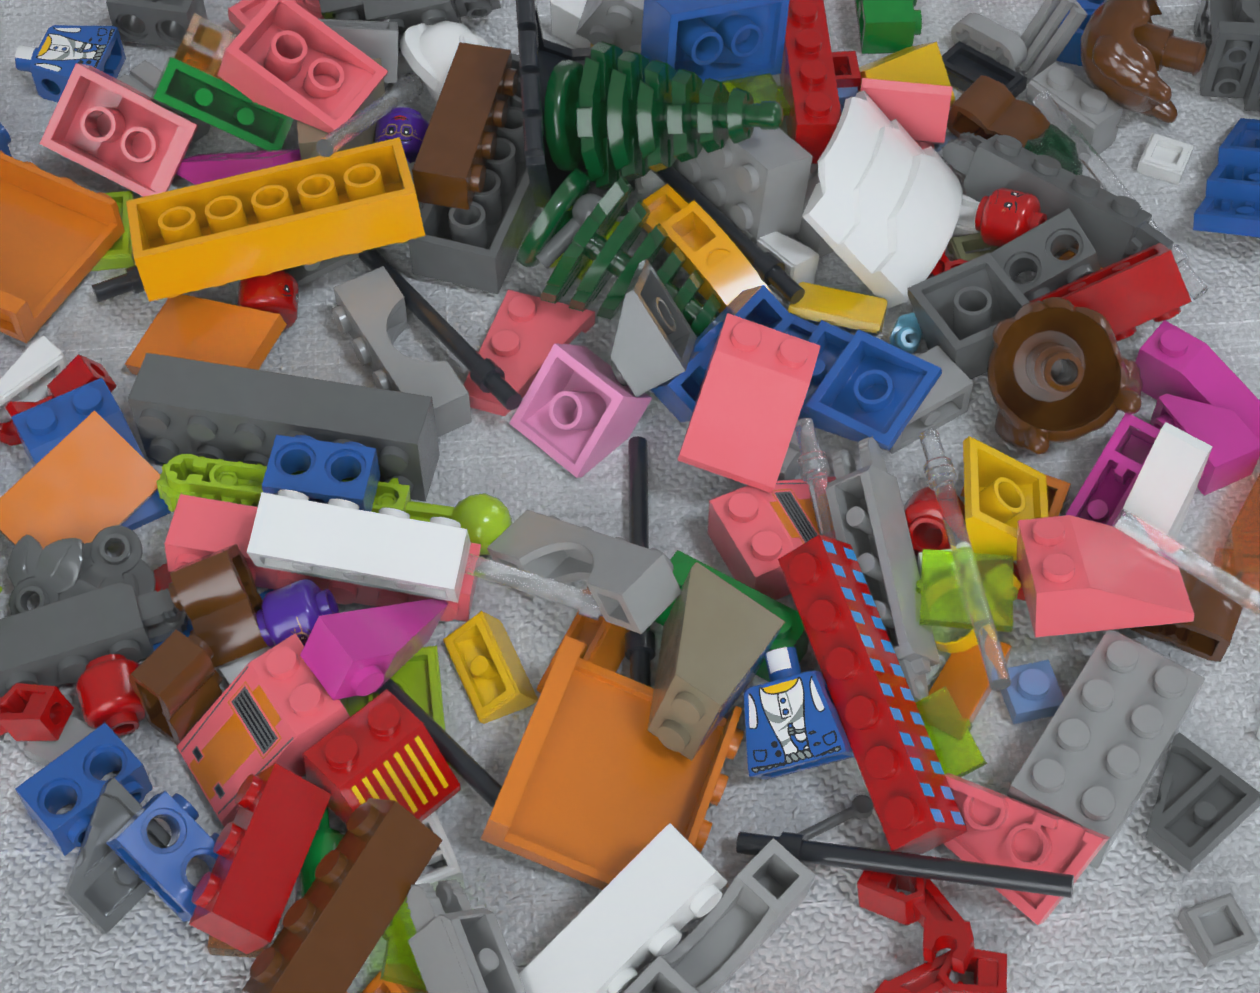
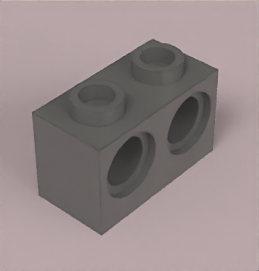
M106 0L112 26L118 27L122 41L196 51L208 24L204 0Z
M1069 208L990 253L1013 282L1024 271L1037 273L1036 277L1029 283L1019 284L1014 282L1029 301L1100 270L1097 252ZM1074 248L1078 250L1077 254L1069 260L1055 258L1062 249Z

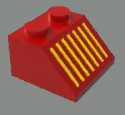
M388 689L303 753L307 781L332 794L327 806L346 825L351 814L361 804L367 802L369 798L397 801L422 822L461 790L460 783L423 722Z

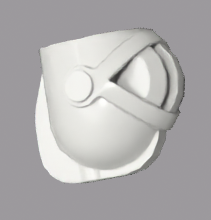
M442 21L433 25L420 23L409 27L400 39L399 47L411 69L422 79L436 104L459 42L491 47L481 35L474 31L471 32L462 23Z

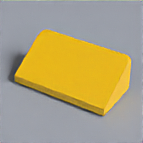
M800 282L799 285L805 290V294L796 304H789L788 312L802 319L817 322L823 320L832 325L879 334V332L882 333L888 302L884 298Z
M481 611L443 639L480 723L485 724L527 708L538 701L537 695L506 629L499 619Z

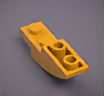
M668 183L643 200L650 210V215L642 228L649 234L657 224H661L668 233L663 248L669 254L676 247L681 250L686 257L682 267L690 275L694 270L697 271L704 281L698 292L706 300L714 294L721 303L718 311L720 314L743 290L765 285L771 292L739 248L695 200L688 204Z

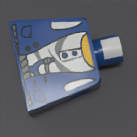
M54 25L48 28L39 47L20 45L15 54L17 70L31 72L38 95L43 99L57 103L76 63L93 66L117 79L126 60L118 27Z
M784 647L765 653L770 682L747 688L744 692L749 777L769 780L855 757L822 672L813 670L801 673L795 647Z

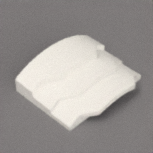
M862 90L855 97L845 100L838 125L827 147L817 161L820 183L816 184L802 217L876 297L887 300L888 309L909 301L908 287L925 281L938 263L950 241L959 217L962 188L958 176L932 146L922 149L896 119L890 121L868 94Z

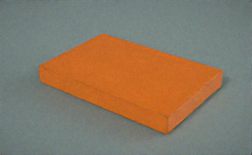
M181 294L167 299L125 365L132 374L137 375L146 353L259 370L287 324L280 314Z
M94 410L0 497V532L14 546L25 535L34 537L43 549L53 542L68 538L81 539L84 544L91 543L95 536L103 529L115 525L121 526L158 491L156 481L160 479V474Z

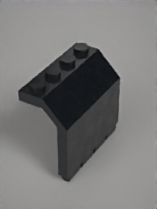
M516 0L526 168L535 206L544 208L564 180L573 172L558 169L551 158L547 145L544 111L548 80L554 67L561 61L571 60L584 65L586 57L591 59L592 47L571 49L543 39L536 0ZM586 166L580 169L588 175ZM596 180L590 181L587 194H597L603 198L609 189L596 188ZM627 202L625 203V205H624L625 207H624L623 211L621 212L620 216H626V215H627V213H628V205H627Z

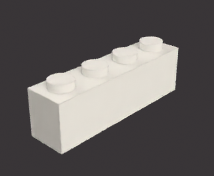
M282 489L278 491L277 495L261 493L247 553L255 566L458 603L471 545L468 530L461 528L459 522L444 517H432L430 522L410 519L408 513L394 508H381L379 513L359 510L357 504L343 499H330L328 504L308 501L309 497L305 494L293 490Z
M669 823L519 973L525 992L623 993L639 977L641 969L654 956L657 958L659 955L668 954L678 944L682 937L679 931L695 915L698 918L703 917L718 904L723 895L720 890L728 881Z

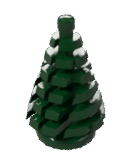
M602 41V43L597 42L591 48V59L586 57L584 65L567 60L561 61L554 67L546 90L544 124L549 152L558 169L574 171L586 166L590 181L596 180V188L606 190L611 188L621 176H624L628 181H632L646 176L650 170L657 172L671 167L676 159L682 163L697 158L702 148L707 153L722 149L728 137H730L734 144L749 139L754 131V127H760L762 130L779 129L783 122L784 114L781 104L777 101H761V103L754 104L753 97L748 91L736 87V89H732L729 95L728 90L720 81L709 78L705 79L704 83H702V79L694 72L685 69H678L676 72V69L668 63L656 59L655 61L651 60L649 63V59L641 54L630 50L623 52V49Z
M575 169L564 180L533 224L517 254L516 261L523 266L534 267L540 263L535 256L543 250L548 241L572 218V208L575 201L582 195L587 194L590 187V178L582 170ZM621 176L611 186L590 216L584 221L548 279L547 285L542 291L541 300L553 304L559 302L561 297H564L592 260L593 263L577 287V292L572 297L569 308L582 312L585 311L591 302L596 299L612 275L617 277V280L597 313V316L611 320L623 306L626 291L638 264L648 259L652 265L668 237V233L660 223L654 227L652 232L650 231L633 256L627 254L650 215V210L642 200H639L630 209L608 240L605 239L623 211L624 205L630 198L633 190L624 176ZM676 247L661 269L659 268L657 275L696 337H698L718 317L716 314L721 307V303L714 294L709 297L704 305L694 299L704 283L696 270L689 276L681 289L671 283L686 260L681 250Z

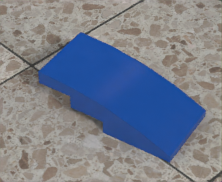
M1240 118L1219 147L1218 165L1207 179L1206 197L1194 213L1193 230L1260 238V120Z
M790 313L795 320L783 333L821 346L798 420L855 442L873 436L881 449L890 451L941 376L942 369L858 329L855 335L823 320L817 326Z

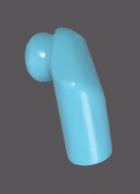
M914 312L899 316L889 337L891 345L910 354L917 350L923 335Z

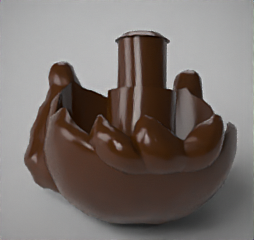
M1105 0L1093 12L1081 36V62L1091 84L1095 89L1104 92L1109 99L1126 110L1155 117L1166 123H1173L1176 121L1178 112L1170 100L1172 97L1171 88L1158 76L1157 71L1160 72L1164 66L1192 74V76L1196 75L1201 70L1206 56L1205 42L1202 44L1173 36L1174 29L1153 24L1151 16L1162 15L1157 0Z
M1051 297L1042 301L1024 304L1013 318L1002 320L995 326L992 333L994 347L988 361L987 378L993 400L998 409L995 431L1004 441L1025 451L1029 450L1035 454H1045L1050 446L1049 442L1064 443L1074 441L1101 429L1115 416L1118 410L1128 414H1135L1140 410L1142 403L1141 390L1143 387L1140 369L1133 360L1122 356L1113 330L1104 315L1086 307H1075L1069 300Z

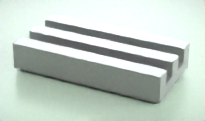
M1045 0L1020 37L1027 48V57L1019 66L1022 70L1029 71L1027 77L1030 80L1056 61L1088 15L1076 0ZM1070 10V13L1067 15L1061 26L1057 28L1066 16V14L1068 13V11ZM1049 42V43L1047 44V46L1045 47V49L1043 50V52L1041 53V55H1040V56L1038 57V59L1035 61V59H1036L1037 56L1040 54V52L1042 51V49L1044 48V46L1046 45V43Z

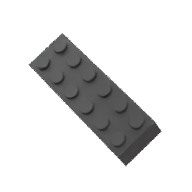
M512 54V69H518L519 71L518 88L515 96H509L507 99L508 115L504 128H497L495 156L493 160H486V178L483 191L481 193L475 192L469 210L424 203L420 213L425 236L408 241L412 273L415 275L494 294H499L538 207L535 206L526 168L519 55Z
M146 353L128 396V402L146 456L164 463H168L173 457L181 454H193L210 459H224L225 461L233 462L241 461L247 464L267 466L276 435L290 437L307 435L319 441L342 444L345 442H357L366 447L376 448L380 482L389 483L392 478H398L399 484L410 486L411 499L426 502L440 456L433 400L430 396Z

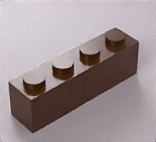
M459 42L412 169L418 202L469 210L475 192L481 193L483 191L486 178V160H493L495 156L497 128H504L508 115L507 99L509 96H515L518 88L519 71L518 69H512L511 50Z
M369 798L367 802L361 804L348 819V830L336 849L326 854L318 864L315 871L316 879L304 897L297 900L286 912L283 919L284 927L271 947L263 950L253 962L250 969L251 977L242 991L245 993H346L406 899L411 885H415L443 840L397 801Z

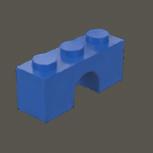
M765 285L743 290L697 337L686 371L651 389L654 395L680 422H688L691 419L715 343L727 313L780 332H784L795 320Z

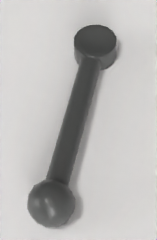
M866 795L856 796L852 801L851 807L799 832V834H805L807 840H810L853 817L866 819L873 812V802Z

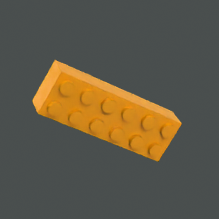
M400 137L126 201L134 261L149 302L163 298H173L184 293L209 287H219L230 282L255 276H266L276 271L301 265H312L322 260L348 254H358L365 250L394 243H404L411 239L425 236L416 191Z

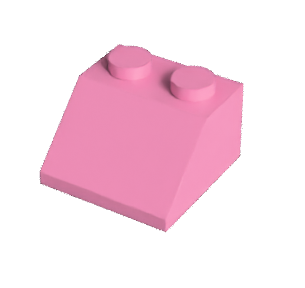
M555 343L509 424L576 478H581L630 437L652 397L647 393L635 397L628 385L623 386L619 383L611 366L587 347Z

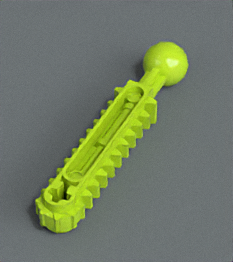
M181 454L173 457L167 464L162 466L160 479L156 481L159 497L164 499L171 512L175 511L180 494L258 507L261 493L263 492L262 483L267 466L247 464L241 461L233 462L225 461L224 459H210L193 454ZM296 471L291 475H299L306 471ZM350 477V478L342 479L341 481H342V482H349V481H352V480H354V479H356V478H351V477ZM392 478L389 483L378 482L371 511L379 513L381 508H394L408 513L410 519L430 522L432 517H444L455 520L461 524V528L468 530L471 543L481 544L480 556L490 555L487 547L512 524L509 510L499 498L486 493L474 494L459 501L455 507L414 502L410 498V486L399 484L398 478Z

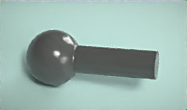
M585 194L575 201L572 208V218L548 241L543 250L535 256L547 269L566 251L584 221L602 199L601 196Z

